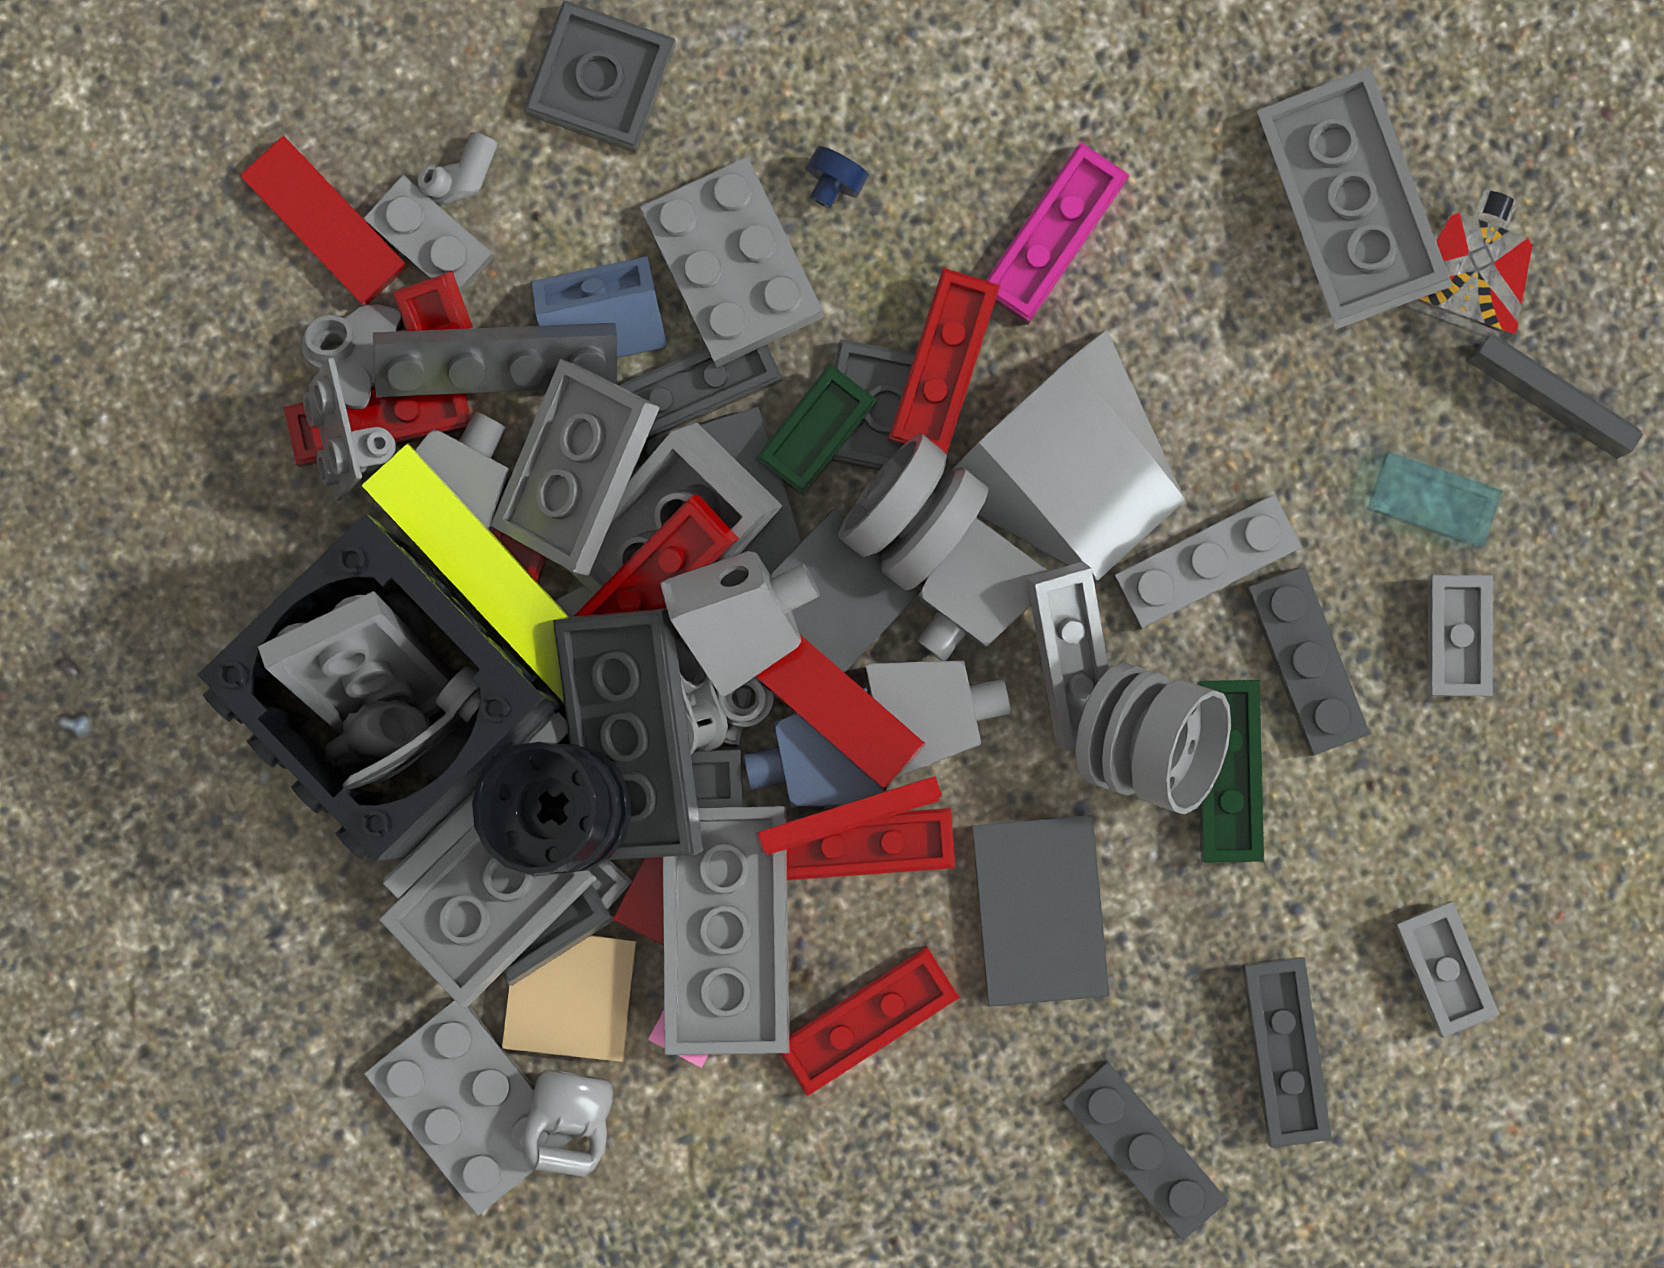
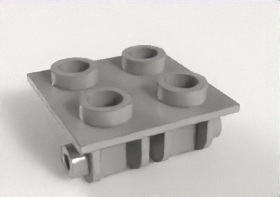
M329 358L309 383V391L303 394V404L309 426L311 428L318 427L323 450L317 451V465L321 481L324 486L332 485L335 501L342 500L357 483L367 481L393 456L395 440L391 433L380 427L351 431L335 359Z

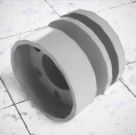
M1125 662L1119 663L1111 667L1100 678L1086 702L1078 726L1075 749L1077 769L1085 782L1107 789L1110 788L1112 791L1128 796L1136 792L1141 801L1185 815L1196 809L1208 796L1221 772L1228 750L1231 731L1230 705L1225 695L1221 692L1180 679L1171 683L1168 676L1158 672L1147 671Z

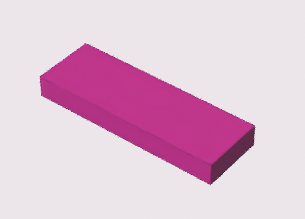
M1080 142L986 279L988 282L1000 285L995 302L1029 325L1130 175Z

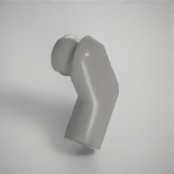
M471 132L459 162L443 167H435L430 164L421 170L417 180L419 190L436 204H449L476 194L482 187L498 147V142L485 135Z

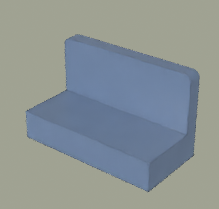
M648 256L531 281L539 326L615 323L617 331V358L661 349L667 344Z

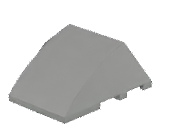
M1105 330L1067 360L982 438L952 469L964 467L987 485L989 491L985 503L978 513L983 520L1032 544L1034 548L1067 566L1083 561L1092 568L1093 579L1096 582L1185 501L1108 330Z

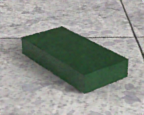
M829 363L757 455L756 460L804 497L876 405L877 399Z

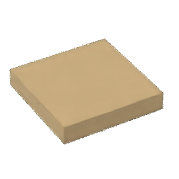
M591 935L513 986L509 984L502 1049L623 1062L637 940Z

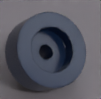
M817 146L806 166V170L819 180L810 195V199L827 209H831L839 192L850 197H858L869 177L868 172L846 156L823 146Z

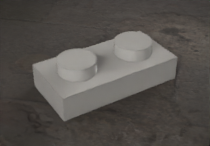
M404 175L364 218L369 226L429 279L452 271L461 294L494 258L492 252L432 199L423 194Z
M1493 575L1428 576V696H1493Z
M1447 901L1393 923L1440 1037L1444 1038L1500 1015L1453 901Z

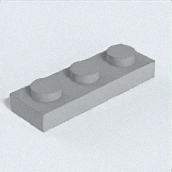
M1274 494L1114 575L1113 578L1141 630L1302 548V545Z
M1083 561L1026 577L1056 745L1064 752L1076 749L1078 726L1086 702L1097 682L1109 670L1092 568Z

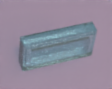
M1389 451L1385 454L1367 510L1480 549L1485 545L1503 490Z

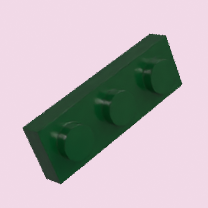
M1260 680L1198 681L1197 685L1223 693L1230 705L1231 714L1229 745L1221 772L1210 793L1199 805L1201 862H1264Z

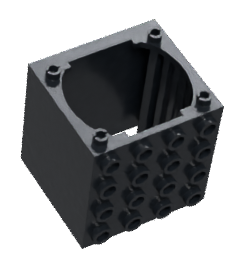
M366 513L197 674L209 687L203 694L205 700L228 722L234 718L240 724L244 723L252 731L253 735L247 740L250 747L268 765L274 768L278 764L283 769L287 768L298 779L291 786L295 794L315 813L318 814L322 810L326 814L330 813L342 825L335 834L361 860L366 856L375 861L406 858L476 789L480 775L495 756L516 744H523L554 712L562 713L565 710V706L539 679H535L533 673L400 536ZM393 579L479 667L480 671L471 679L480 687V707L471 736L457 758L444 773L429 785L404 799L376 805L385 797L381 792L362 791L359 787L350 790L343 789V783L349 776L340 767H332L329 763L325 762L323 749L302 728L310 718L304 714L284 710L263 688L269 680L281 682L265 668L258 646L276 638L277 634L285 627L296 623H308L333 611L335 606L342 600L359 595L362 591L367 594L374 591L379 597L389 595L383 587Z

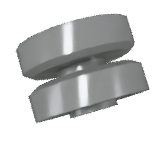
M922 433L909 439L883 465L850 509L838 533L839 539L862 557L875 554L884 549L881 557V571L905 591L915 588L944 561L977 517L989 491L986 484L964 467L951 470L942 476L946 466L947 455Z

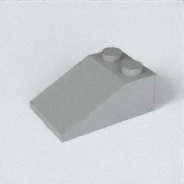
M696 422L671 431L628 481L589 575L570 572L592 594H595L691 496L699 494L739 538L718 561L740 554L779 511L782 505Z

